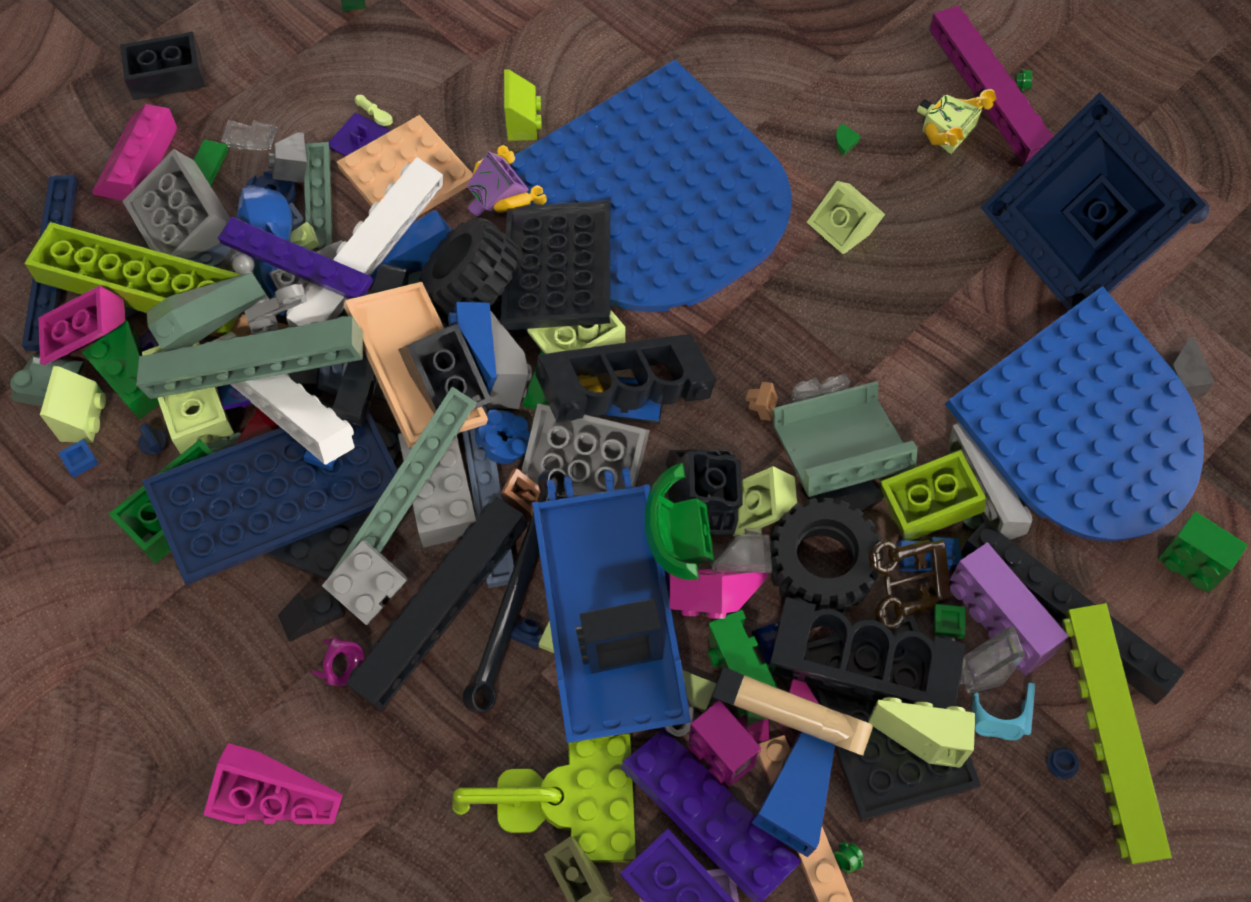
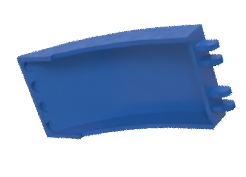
M629 467L622 468L621 473L625 489L614 491L613 474L611 470L604 471L607 492L574 497L571 477H564L567 498L556 500V486L552 479L546 480L549 501L532 503L567 743L691 723L664 569L655 560L645 533V507L650 492V485L632 488ZM655 599L661 625L663 659L591 674L590 665H583L576 632V627L581 626L579 614Z

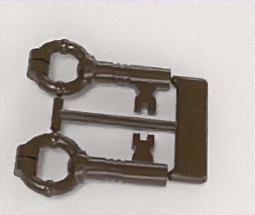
M883 539L874 545L872 551L868 553L870 567L880 574H885V590L889 596H886L874 610L876 621L884 624L889 630L898 628L908 614L934 607L938 602L951 597L944 540L935 542L925 540L898 547L893 542ZM887 547L889 548L888 557L891 562L888 566L882 567L881 553L879 551ZM931 551L933 570L890 581V576L887 574L892 572L903 558L914 556L916 559L915 569L927 568V561H925L926 552ZM934 575L935 595H930L928 592L930 589L929 582H922L917 584L919 595L916 600L903 602L896 596H890L891 587ZM894 603V612L897 617L894 621L888 622L887 608L885 607L888 604Z

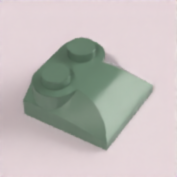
M33 353L24 369L15 373L11 378L10 386L13 391L10 396L15 402L42 406L53 366H59L81 375L85 363L58 358L44 366L40 364V354Z

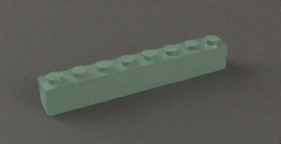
M342 316L333 320L312 322L296 327H285L280 330L259 332L244 337H233L218 342H207L197 346L180 347L176 350L154 352L150 355L139 356L136 385L150 399L363 360V331L353 316Z

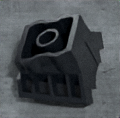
M730 449L669 450L665 465L669 469L671 466L683 463L685 478L679 479L668 489L669 501L678 503L696 498L707 506L710 534L734 535L738 524V509L743 505L740 460L735 459V454Z

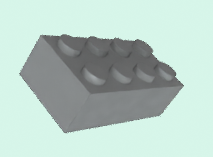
M401 433L398 436L403 460H405L413 447L408 448ZM457 435L413 502L423 548L462 539L465 530L476 522Z

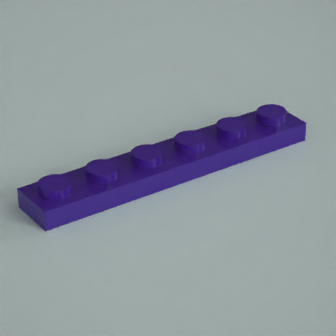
M234 217L230 218L218 236V240L223 245L348 299L365 296L373 283L372 277Z

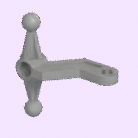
M247 254L237 255L232 263L235 272L241 275L252 273L255 266L253 258ZM303 284L281 288L275 292V298L269 299L266 296L246 309L244 312L252 334L278 330V322L275 315L307 302Z

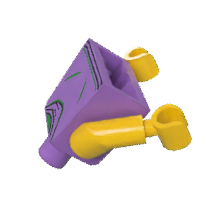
M500 146L497 150L498 154L488 151L483 159L476 162L472 178L468 183L469 190L476 198L468 206V209L477 217H480L485 210L502 214L510 208L530 205V201H533L536 205H544L547 202L545 194L537 196L543 193L542 187L538 185L531 189L530 194L527 193L529 189L509 165L514 162L515 156L513 151L508 150L507 146Z

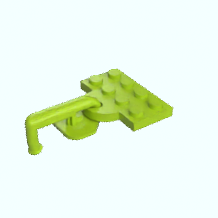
M619 734L568 743V765L557 767L548 773L544 780L532 769H509L500 775L497 787L457 788L453 792V811L456 814L463 815L469 811L471 804H497L498 824L506 832L532 833L547 820V822L558 829L569 830L570 836L575 839L593 863L633 862L636 859L632 779L620 768L623 761L631 756L630 734Z

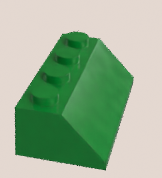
M199 439L158 474L214 452ZM144 485L108 514L154 564L171 551Z

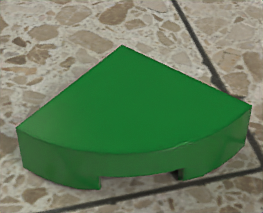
M841 123L836 132L837 149L842 155H845L860 142L861 136Z

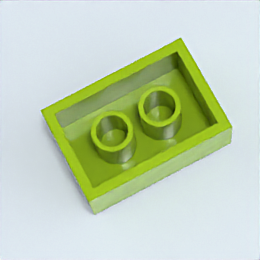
M962 450L881 481L883 499L903 540L912 541L985 512L986 496Z

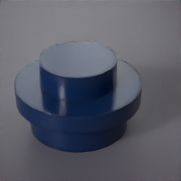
M1056 748L1047 757V767L1053 776L1066 780L1072 778L1078 772L1079 761L1071 750Z

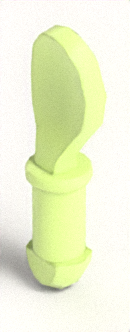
M357 95L355 97L356 105L366 110L369 115H373L374 121L377 124L388 126L393 123V118L390 114L378 109L377 105L368 101L365 96Z

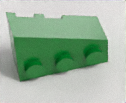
M126 320L82 353L140 420L160 404L158 398L150 399L136 385L139 356H143V350L138 334L128 320Z
M743 610L709 623V650L706 653L713 668L717 666L720 673H722L723 667L776 687L767 664H762L754 647L758 646L755 637L749 638L744 630V620L746 617ZM732 705L737 717H743L747 726L767 719Z

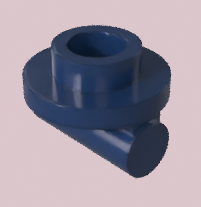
M149 424L141 425L139 427L141 436L138 439L140 450L147 455H155L163 451L167 445L165 434L159 429H151Z
M523 619L515 623L511 639L538 650L544 631L537 621Z

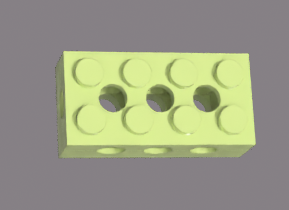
M197 342V343L194 344L193 346H197V345H201V344H200V342ZM160 346L143 351L142 354L144 356L154 352L165 351ZM217 387L158 398L171 439L180 454L199 439L206 445L224 437L230 438V435L234 434L227 412L223 410Z

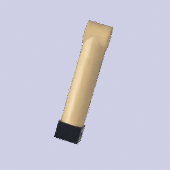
M723 667L713 694V698L862 756L874 726Z

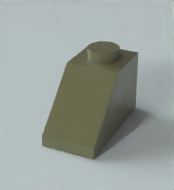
M570 836L544 854L568 902H610L614 899L600 871L573 837Z

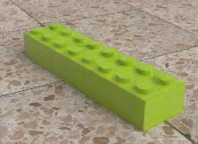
M52 222L49 223L24 263L36 282L81 295L101 286L124 298V307L145 313L169 296L241 276V274ZM239 315L214 332L224 335L229 333Z

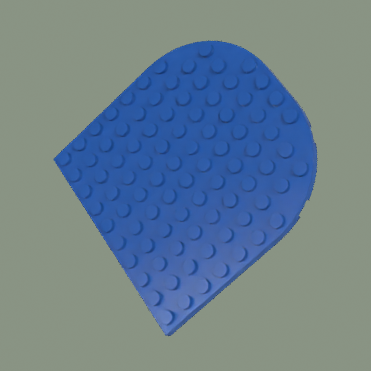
M676 60L671 61L514 155V162L509 164L529 189L527 191L528 194L531 193V189L534 186L542 187L543 193L537 196L546 195L547 202L544 205L610 200L611 305L627 310L663 312L669 311V308L685 304L688 307L706 300L765 261L776 249V245L785 234L789 223L792 195L787 175L781 163L748 128ZM530 201V205L526 206H536V204Z

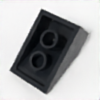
M458 324L398 349L409 375L434 414L452 387L477 402L473 410L492 402Z

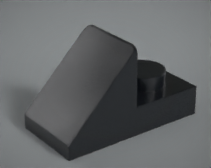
M325 590L306 600H303L300 593L296 594L278 614V617L289 642L344 617V614L337 599Z

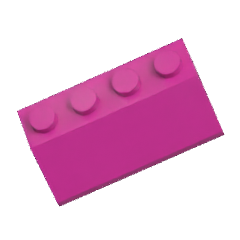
M145 104L130 117L92 191L93 195L124 200L162 161L177 130L169 108Z

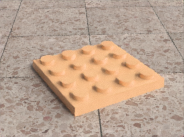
M420 115L337 161L341 172L372 207L376 201L380 203L384 198L389 184L392 182L396 183L401 177L400 173L407 163L411 164L418 157L443 174V186L420 215L467 188L473 175Z

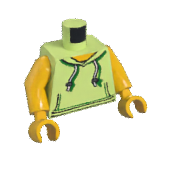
M987 89L980 94V97L972 99H957L944 95L936 105L924 99L920 103L917 112L926 117L922 130L932 145H940L952 154L977 126L981 108L984 107L987 110L992 108V101L997 99L994 90Z

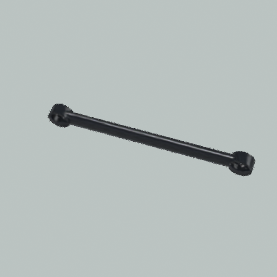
M559 468L550 469L540 474L538 480L540 489L537 499L538 503L549 501L546 480H552L554 477L557 480L556 500L559 499V496L566 494L564 477H567L563 470ZM534 512L532 513L474 682L469 683L463 692V703L471 712H488L493 708L496 701L494 686L540 554ZM482 688L484 691V702L478 707L475 703V695Z

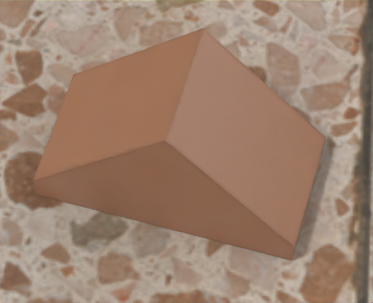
M514 468L501 491L502 500L524 514L526 519H531L533 513L532 503L537 502L540 489L537 484L520 470Z

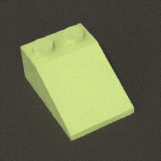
M612 311L611 324L527 329L529 335L545 354L625 343V326Z

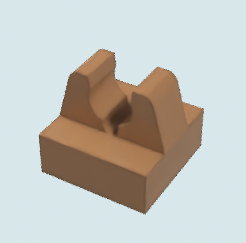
M762 382L760 389L748 390L745 400L750 401L749 409L758 411L761 420L771 421L773 408L776 407L778 396L773 383Z

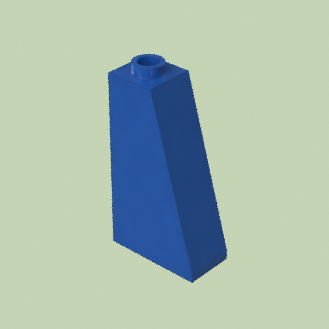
M434 210L412 223L380 265L409 269V275L423 270L425 263L430 259V254L436 250L440 241L447 237L451 228L438 211ZM380 265L371 275L373 280L372 285L374 284Z
M800 731L758 809L752 824L808 858L817 849L820 841L835 745Z

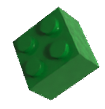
M1195 511L1174 535L1158 560L1165 564L1170 571L1179 573L1191 581L1196 588L1210 593L1232 571L1248 547V544Z

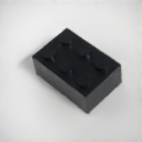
M193 31L120 44L124 81L133 100L206 87L201 51Z

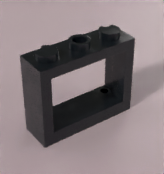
M655 599L579 614L581 626L576 627L583 665H590L591 674L663 659L661 625Z

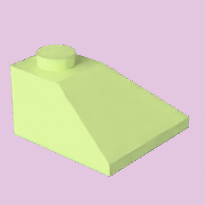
M772 466L743 479V505L738 509V524L733 536L737 538L775 523L785 513H788L797 503L795 477Z

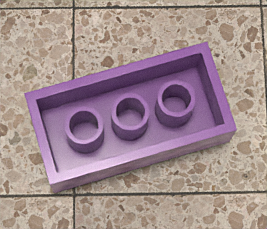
M987 542L959 562L949 581L952 594L958 600H962L969 608L972 618L985 627L991 641L1005 651L1011 665L1015 669L1021 670L1026 676L1052 658L1069 636Z

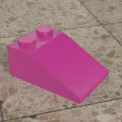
M730 568L698 570L699 580H684L670 574V609L682 610L683 616H699L700 612H707L708 618H726V613L736 612L745 604L768 578V571Z

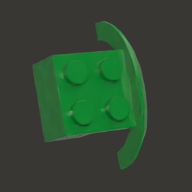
M683 463L671 466L663 472L653 484L645 507V533L655 560L665 571L684 580H699L697 564L714 561L707 506L697 498L673 503L664 497L665 493L675 482L685 478Z

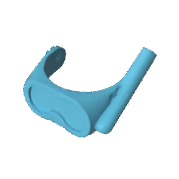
M1027 683L1025 700L1021 704V715L1012 720H1002L988 714L979 702L978 692H973L971 708L973 709L972 713H975V731L982 736L998 737L1005 740H1018L1023 735H1030L1032 730L1035 684Z

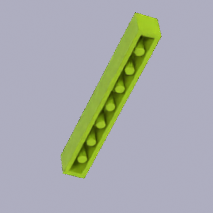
M1107 603L1070 609L1065 614L1066 619H1062V625L1065 633L1071 637L1073 649L1069 651L1073 667H1078L1081 679L1077 680L1078 691L1081 698H1086L1089 709L1085 711L1088 729H1094L1096 742H1092V747L1096 760L1102 762L1104 773L1100 774L1104 793L1110 794L1112 805L1108 806L1109 817L1112 825L1118 826L1120 838L1116 839L1119 856L1120 858H1125L1127 864L1172 858Z

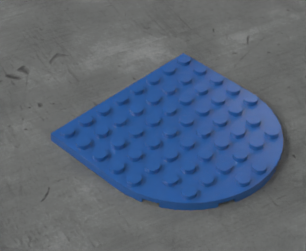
M1103 286L945 403L947 408L1024 503L1041 518L1049 519L1062 527V531L1077 537L1093 541L1121 542L1148 535L1171 522L1185 508L1192 498L1201 476L1204 454L1203 434L1196 408L1189 393L1171 367Z

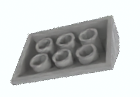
M175 149L123 200L125 207L150 250L183 259L192 258L220 243L218 236L230 220L228 213L196 162Z
M538 403L521 472L538 485L539 476L543 471L559 468L566 473L567 477H571L574 497L607 492L604 471L611 470L613 474L614 491L625 489L621 473L622 468L629 467L632 488H634L650 430L585 414L581 419L556 422L550 406ZM554 477V478H552V479H553V482L555 483L556 490H557V480H556V478Z

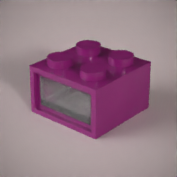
M720 700L690 725L688 740L690 751L698 760L703 758L711 767L709 772L720 784L724 783L730 788L757 765L762 748Z

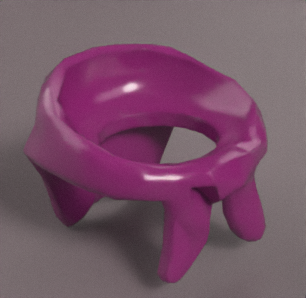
M336 637L324 639L323 642L329 645L323 661L324 672L312 670L311 674L321 679H326L324 681L326 685L344 686L348 682L352 670L364 662V651L355 642L340 640ZM337 654L346 656L348 660L346 671L341 676H336L332 670V662Z

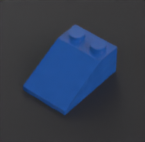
M456 302L453 313H449V326H445V328L458 324L490 395L497 378L490 303Z

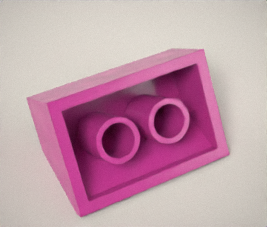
M98 286L39 317L40 364L45 366L106 335L125 322L124 298Z

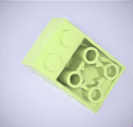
M887 697L877 701L868 719V723L874 725L873 727L930 764L960 768L974 751L975 713L965 712V709L962 707L950 706L943 709L936 708L928 702L907 704L902 703L898 698Z

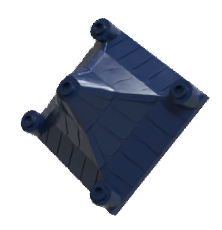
M1100 92L980 207L1068 311L1102 286L1110 294L1121 282L1127 279L1162 246L1177 235L1180 230L1189 223H1201L1206 219L1210 211L1207 201L1200 197L1125 119L1119 108L1113 105Z

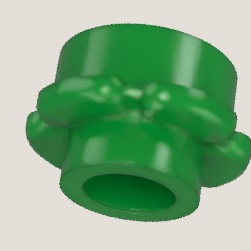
M1022 68L1020 73L1015 75V82L1017 87L1020 88L1021 93L1024 90H1031L1032 70Z
M841 842L838 845L839 849L834 852L839 868L848 874L857 869H862L863 853L860 848L853 843L848 845L846 842Z

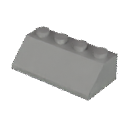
M960 423L953 425L947 451L949 454L962 450L986 496L985 512L980 514L983 522L986 521L1010 540L1027 534L1032 524V515L1028 507H1023L1019 496Z

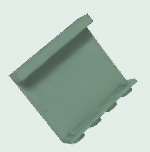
M877 381L773 408V428L808 497L916 468L918 448L914 441L903 443L878 401L879 384Z

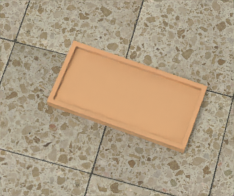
M422 282L345 300L344 303L347 315L353 316L363 331V350L408 448L415 445L434 413L409 375L398 349L444 329ZM482 406L471 412L458 433L486 425L488 418Z

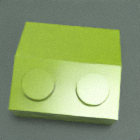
M509 69L504 70V110L508 141L537 140V130H542L541 115H537V111H541V96H536L535 85Z

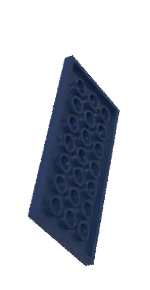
M369 410L362 427L351 425L354 432L352 440L355 448L338 457L331 471L305 462L304 455L307 449L285 430L279 428L142 480L185 586L372 511L398 470Z

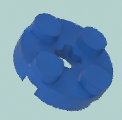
M490 410L486 414L488 418L486 425L475 429L476 443L478 447H483L487 452L485 455L490 460L500 464L514 463L526 453L530 437L527 429L528 423L523 417H517L512 413ZM497 433L506 435L508 438L506 442L502 441V436L497 435Z

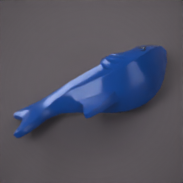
M249 185L243 187L239 197L237 219L289 241L292 233L293 218L292 211L285 197L275 190L260 186ZM253 258L255 264L254 273L257 281L269 299L275 298L277 288L269 273L279 268ZM285 311L279 313V315L283 316L285 314Z

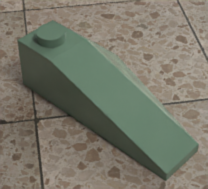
M253 273L244 274L169 296L147 311L148 327L164 351L176 350L180 347H191L267 295Z

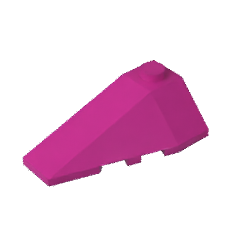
M228 743L217 763L203 815L232 824H245L247 820H263L264 824H275L276 820H290L295 824H334L343 795L258 751Z

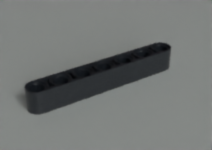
M381 264L370 294L408 285L409 269ZM364 350L363 360L347 363L333 405V411L342 421L346 420L350 425L361 427L364 425L378 381Z

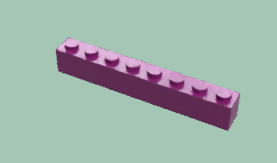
M959 5L934 13L929 29L930 33L975 97H980V94L987 89L994 90L997 99L992 101L993 106L991 109L984 110L1024 166L1054 135L1046 128L1041 117L1033 110L1028 99L1023 96L1016 82L1010 78L1003 64L995 57L992 49L987 46L980 32L975 29L969 21V17L967 14H964Z

